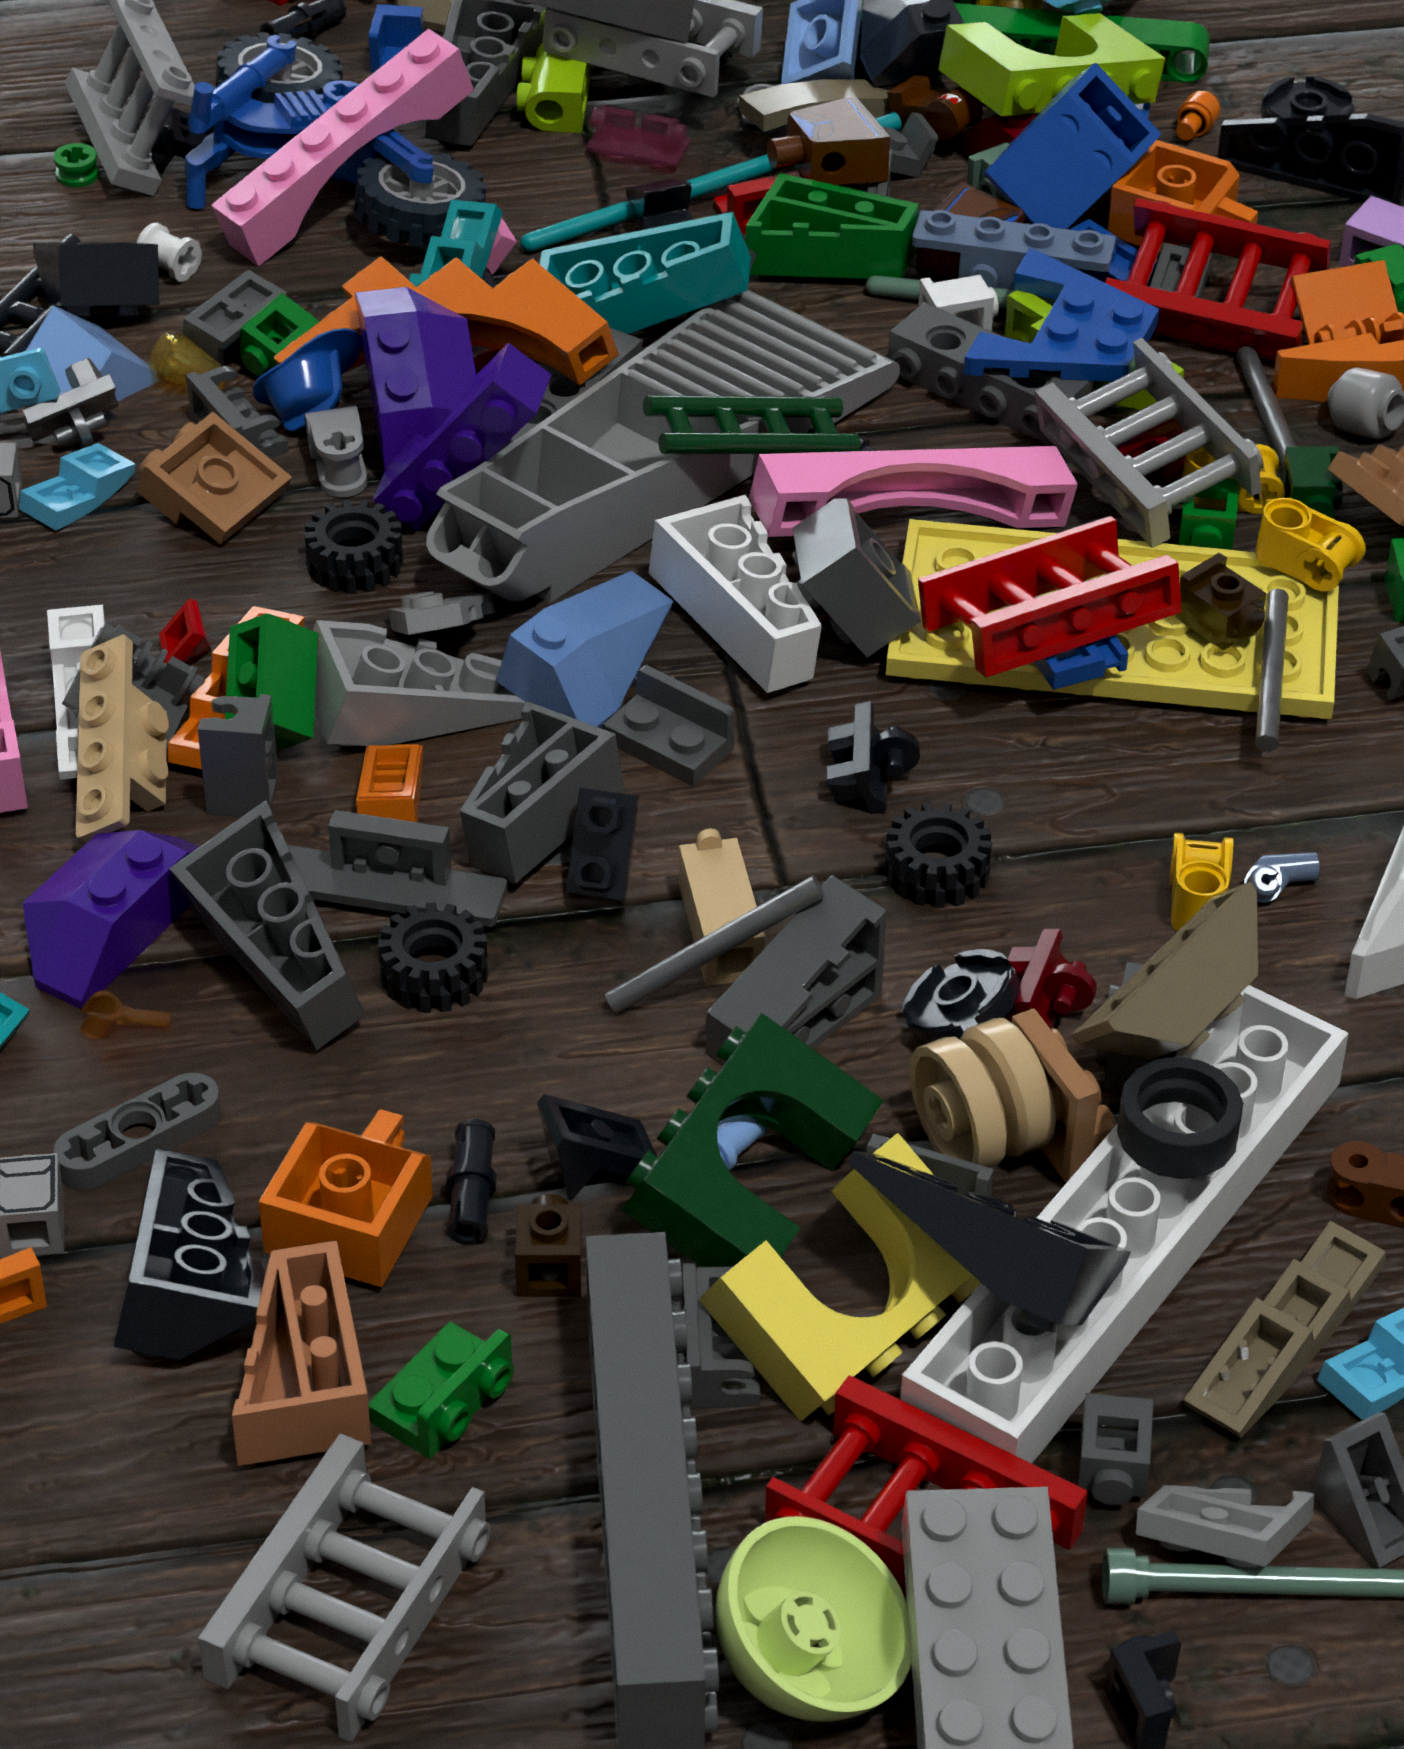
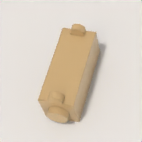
M710 828L701 831L697 835V843L679 845V889L693 942L698 941L757 907L737 838L721 840L719 832ZM764 931L701 966L705 986L734 983L765 949Z

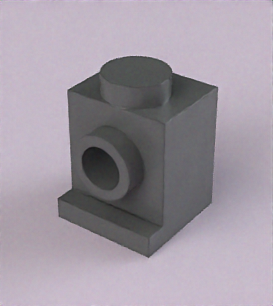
M1086 1393L1080 1438L1078 1486L1088 1492H1092L1094 1498L1099 1502L1108 1505H1120L1128 1502L1132 1496L1146 1497L1151 1458L1153 1399ZM1097 1424L1134 1427L1136 1430L1126 1431L1097 1428Z

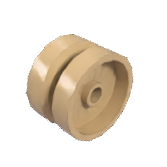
M991 1019L967 1028L960 1039L944 1037L916 1048L910 1059L909 1077L912 1095L921 1124L936 1152L993 1168L999 1165L1005 1154L1009 1157L1023 1156L1046 1147L1054 1137L1056 1115L1053 1095L1045 1070L1031 1043L1020 1029L1007 1019Z

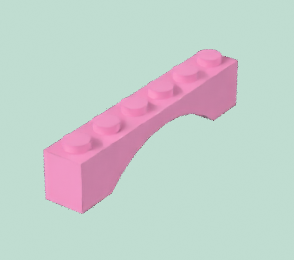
M427 29L216 200L211 206L228 244L259 267L295 238L307 210L320 189L336 169L355 151L378 135L399 125L419 120L440 119L473 92L474 88L459 48L430 29Z
M1056 446L759 454L749 499L768 532V537L794 536L793 527L833 499L847 498L857 514L887 507L930 506L965 511L994 519L1015 528L1065 527L1078 483Z

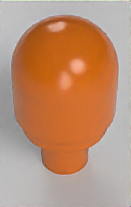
M1197 91L1187 97L1177 114L1178 126L1176 133L1181 139L1190 140L1193 137L1204 135L1210 131L1218 120L1221 110L1220 103L1215 95L1208 91Z

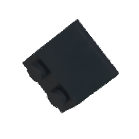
M136 242L33 243V253L48 305L64 306V311L75 316L94 315V306H113V315H143V305H159L158 244Z

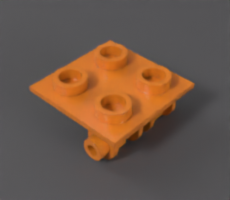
M1385 260L1291 277L1308 345L1371 333L1379 344L1404 340V314L1397 310Z

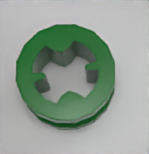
M72 143L64 145L54 152L55 174L60 184L68 187H83L94 183L98 179L97 153L90 145Z

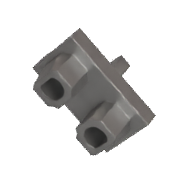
M90 358L74 363L65 370L72 390L60 394L56 399L25 406V409L22 410L26 429L32 442L54 434L59 445L78 439L82 449L94 445L90 433L106 427L107 422L103 413L117 408L119 405L115 396L116 387L110 375L102 376Z

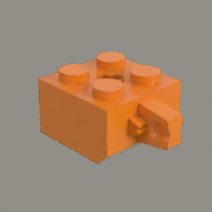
M1156 140L1112 186L1108 231L1128 244L1140 247L1143 237L1134 234V203L1136 198L1153 202L1165 201L1176 207L1257 224L1258 211L1237 202L1240 174L1230 161ZM1162 242L1159 252H1161L1163 244L1168 242Z
M379 1109L361 1136L319 1123L306 1122L258 1201L264 1253L271 1254L273 1250L337 1240L344 1276L383 1287L433 1197L431 1156L402 1148L405 1141V1132L402 1130L404 1123L403 1115Z

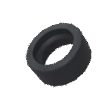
M1183 1057L1156 1059L1137 1068L1124 1083L1120 1101L1117 1134L1122 1149L1138 1166L1156 1175L1176 1179L1204 1177L1224 1167L1236 1152L1243 1101L1237 1085L1222 1070L1204 1061ZM1179 1102L1191 1104L1206 1111L1218 1124L1203 1132L1183 1134L1167 1131L1151 1123L1142 1112L1157 1104Z

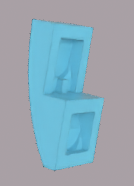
M100 443L60 457L59 476L20 490L19 509L54 530L61 529L84 517L116 493L135 473V463Z
M1404 1308L1375 1321L1367 1341L1324 1361L1317 1381L1361 1420L1378 1412H1383L1404 1398Z

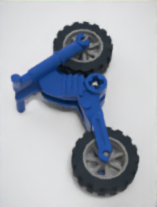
M256 33V37L251 38L248 35L237 37V42L235 43L229 41L223 45V50H219L217 55L215 89L207 82H198L194 86L187 125L191 132L197 134L206 132L213 125L214 131L203 139L199 146L185 156L186 205L188 207L200 209L206 206V175L234 153L238 152L249 157L268 159L360 85L352 81L342 80L343 65H340V59L336 54H329L330 49L322 44L318 46L312 44L313 40L304 37L298 40L291 38L290 34L283 33L272 36L269 33ZM394 129L378 135L359 148L332 174V178L335 180H348L355 184L354 212H357V219L361 224H368V230L376 235L383 233L386 235V239L397 243L400 240L409 241V245L422 247V243H429L431 236L441 237L451 199L485 203L487 185L483 183L482 174L479 171H472V165L463 160L457 162L454 160V156L441 153V155L431 154L432 150L419 149Z

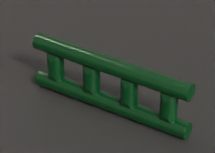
M647 395L643 401L645 416L665 417L671 433L663 432L660 434L658 444L661 454H779L859 451L860 449L858 434L838 433L832 418H839L842 415L843 402L840 397ZM688 417H713L720 433H694ZM736 417H761L768 433H743ZM784 418H809L815 433H791Z

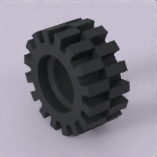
M351 499L341 500V508H336L333 503L324 506L325 514L316 510L311 515L312 521H307L305 524L304 539L308 573L310 577L315 576L317 584L322 587L329 582V590L337 593L342 586H346L347 594H357L356 587L364 586L367 593L375 591V582L385 587L391 583L390 576L397 577L399 575L400 566H403L401 523L397 521V515L392 510L386 513V506L380 503L370 508V501L360 499L359 506H351Z
M932 802L922 803L921 812L919 813L911 806L904 809V818L896 815L892 820L891 827H888L886 836L885 875H888V883L891 888L898 886V895L905 900L912 893L915 894L914 904L925 906L927 899H934V908H945V899H951L954 906L964 904L965 894L972 900L980 893V887L985 888L988 883L992 849L991 831L989 827L984 828V820L979 815L970 819V809L963 806L960 807L957 813L952 812V803L942 802L941 810H933ZM942 851L954 856L935 858L922 853Z
M436 902L426 903V912L420 913L416 905L406 908V919L396 913L390 918V927L384 925L380 931L381 940H378L381 983L383 988L387 987V995L393 1001L401 996V1006L411 1010L415 1002L420 1003V1012L431 1013L432 1004H440L442 1013L452 1011L451 1001L456 1000L463 1007L470 1003V993L478 997L483 991V982L487 983L488 979L487 936L484 934V926L480 920L474 922L473 914L466 909L457 916L456 905L446 903L444 911H437ZM429 953H442L452 956L438 962H424L415 959Z

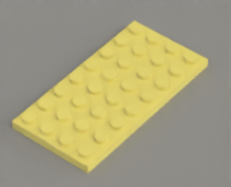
M909 519L902 565L904 564L911 572L921 622L889 643L886 675L908 677L911 679L960 682L970 685L980 684L1022 690L1070 693L1081 696L1091 695L1129 699L1132 701L1181 704L1191 707L1201 706L1258 712L1265 619L1262 627L1253 636L1243 638L1224 651L1178 620L1176 614L1116 634L1128 652L1127 670L1119 672L1116 667L1106 669L1103 677L1055 690L1051 688L1034 662L985 678L975 670L971 629L960 621L929 632L923 628L918 578L1057 533ZM1118 539L1119 556L1133 566L1168 555L1179 563L1180 578L1185 572L1220 552L1227 557L1226 566L1264 591L1266 598L1267 593L1272 589L1285 590L1288 593L1289 601L1280 714L1302 718L1332 719L1335 697L1339 585L1331 591L1322 592L1315 590L1292 576L1266 567L1257 559L1256 552L1165 543L1152 548L1144 541ZM1325 569L1321 576H1325L1329 571ZM1102 574V575H1099V576H1096V577H1093V578H1090V579H1087V580H1084V581H1088V580H1091V579H1094V578H1097V577H1100V576H1103V575H1106V574ZM1057 589V590H1054V591H1051V592H1048V593H1045V594H1049V593L1058 591V589ZM1007 606L1002 607V608H999V609H996V610H993V611H990V612H987V614H988V613H991V612H994V611H997V610H1000V609H1003V608H1006Z

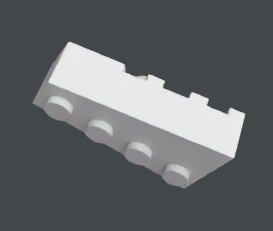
M742 495L655 520L648 573L767 693L813 679L822 625L809 603L801 594L797 583H792L788 580L785 574L787 565L780 553L773 554L767 544L768 532L762 522L753 520L751 516L752 505L747 496Z

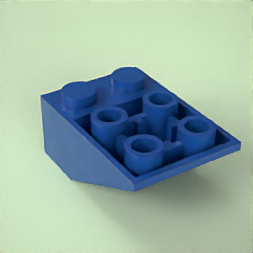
M1095 62L1066 84L984 171L983 175L1010 204L1022 209L1025 214V220L1029 224L1042 223L1053 228L1067 229L1137 162L1162 133Z

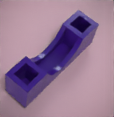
M508 343L477 374L457 407L433 434L425 439L417 433L388 462L372 502L386 506V512L392 510L397 515V520L415 532L445 503L444 500L436 495L440 487L475 469L483 462L489 461L537 414L551 374Z

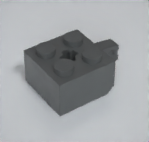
M847 498L833 499L793 527L796 550L792 553V556L799 568L801 577L797 581L798 588L805 600L813 608L821 605L829 614L832 628L845 644L849 645L853 642L866 657H869L921 622L911 572L896 559L857 514Z

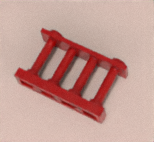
M1136 198L1134 203V234L1143 237L1128 280L1121 281L1107 278L1105 283L1159 308L1158 324L1153 334L1235 353L1241 347L1249 345L1255 348L1259 358L1276 362L1277 351L1302 346V321L1292 319L1297 306V299L1291 277L1329 270L1330 240L1318 238L1311 233H1295L1176 207L1165 201L1153 202ZM1162 242L1177 245L1192 244L1176 291L1170 292L1147 287ZM1211 252L1239 258L1226 298L1222 303L1195 297ZM1259 263L1288 269L1274 311L1271 314L1243 308Z
M1111 516L918 578L923 628L929 632L960 621L971 629L975 670L985 678L1182 612L1179 563L1168 555L1134 566L1119 556L1116 519ZM1102 574H1106V575H1103V576H1100V577H1097V578H1094V579H1091V580H1088V581H1084V580H1087V579H1090V578H1093V577H1096V576H1099V575H1102ZM1057 589H1058V591H1055V592H1052V593H1049V594H1046V595H1042V596H1039V597H1035V596H1038V595H1041V594H1045V593H1048V592H1051V591H1054V590H1057ZM1009 605V607H1006V608H1003V609H1000V610H997V611H994V612H991V613H988V614H987V612H990V611H993V610H996V609H999V608H1002V607H1005V606Z
M850 1375L835 1393L833 1434L840 1438L804 1487L799 1490L775 1477H772L766 1485L765 1523L778 1518L799 1516L822 1520L846 1530L866 1544L883 1561L898 1582L905 1598L906 1584L903 1544L901 1540L885 1532L904 1507L906 1491H915L921 1481H929L945 1490L1048 1487L1053 1543L1068 1550H1071L1083 1532L1088 1493L1087 1490ZM862 1452H870L897 1465L898 1468L859 1520L826 1502Z

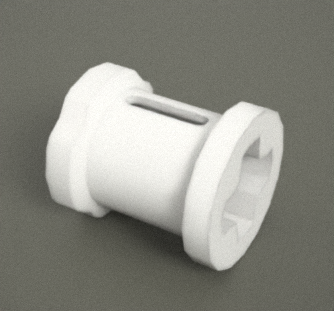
M151 223L145 227L137 240V243L158 244V266L168 270L170 277L180 282L187 281L200 265L202 257L200 243L190 237L180 239L173 236L167 227L159 223Z

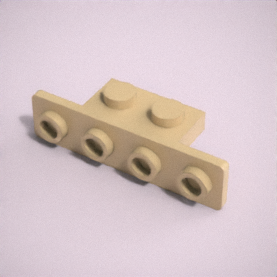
M124 634L84 651L80 657L76 837L84 843H87L96 834L111 833L127 826L130 821V799L147 812L166 804V778L168 776L166 740L169 728L167 711L158 702L150 699L132 684L133 641Z

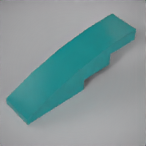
M451 199L441 237L431 236L421 274L411 273L409 281L418 287L433 273L439 271L456 257L482 278L503 215L497 204Z

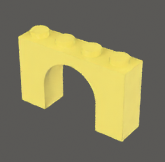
M899 1133L872 1153L934 1175ZM855 1169L840 1181L831 1192L870 1236L884 1257L890 1278V1292L886 1308L882 1314L871 1317H853L828 1308L809 1292L767 1241H764L720 1277L698 1299L800 1422L819 1406L822 1407L828 1416L835 1411V1393L849 1375L854 1377L865 1368L872 1377H875L903 1353L895 1343L896 1340L907 1331L918 1340L946 1316L938 1304L950 1294L958 1303H961L981 1283Z

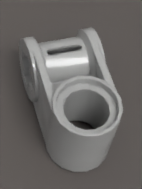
M357 406L304 413L311 458L315 460L323 492L338 498L350 497L362 492L367 486V473L361 453L364 452V443Z

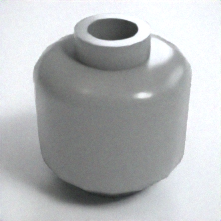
M1354 367L1344 372L1328 392L1327 405L1330 410L1331 419L1341 432L1378 440L1388 436L1404 420V391L1401 383L1393 375Z

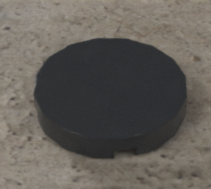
M1306 76V82L1294 83V77H1286L1270 84L1264 91L1261 118L1354 114L1355 104H1352L1353 96L1350 92L1335 81L1318 76Z
M989 949L963 951L953 956L957 963L948 966L944 970L940 964H937L926 970L918 978L904 999L902 1013L906 1018V1025L920 1044L925 1045L944 1037L960 1039L967 1028L991 1019L1004 1018L1009 1013L1020 994V978L1003 953Z

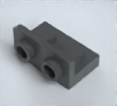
M644 665L637 671V695L603 724L604 730L615 733L618 749L693 787L734 750V709L731 706L648 665Z

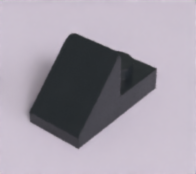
M667 179L626 188V197L640 230L693 220L689 211L692 190L690 182Z
M543 1094L537 1101L548 1154L564 1193L570 1201L577 1196L598 1169L611 1175L620 1174L629 1177L648 1150L656 1155L641 1120L548 1094Z

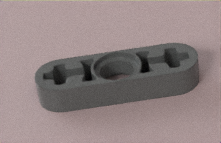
M184 1073L65 1132L57 1139L53 1150L54 1153H58L62 1184L74 1190L95 1189L154 1159L156 1147L171 1150L212 1129L221 1117L218 1085L211 1077L205 1074ZM138 1123L148 1124L155 1128L148 1136L138 1139L128 1138L122 1134L124 1129Z

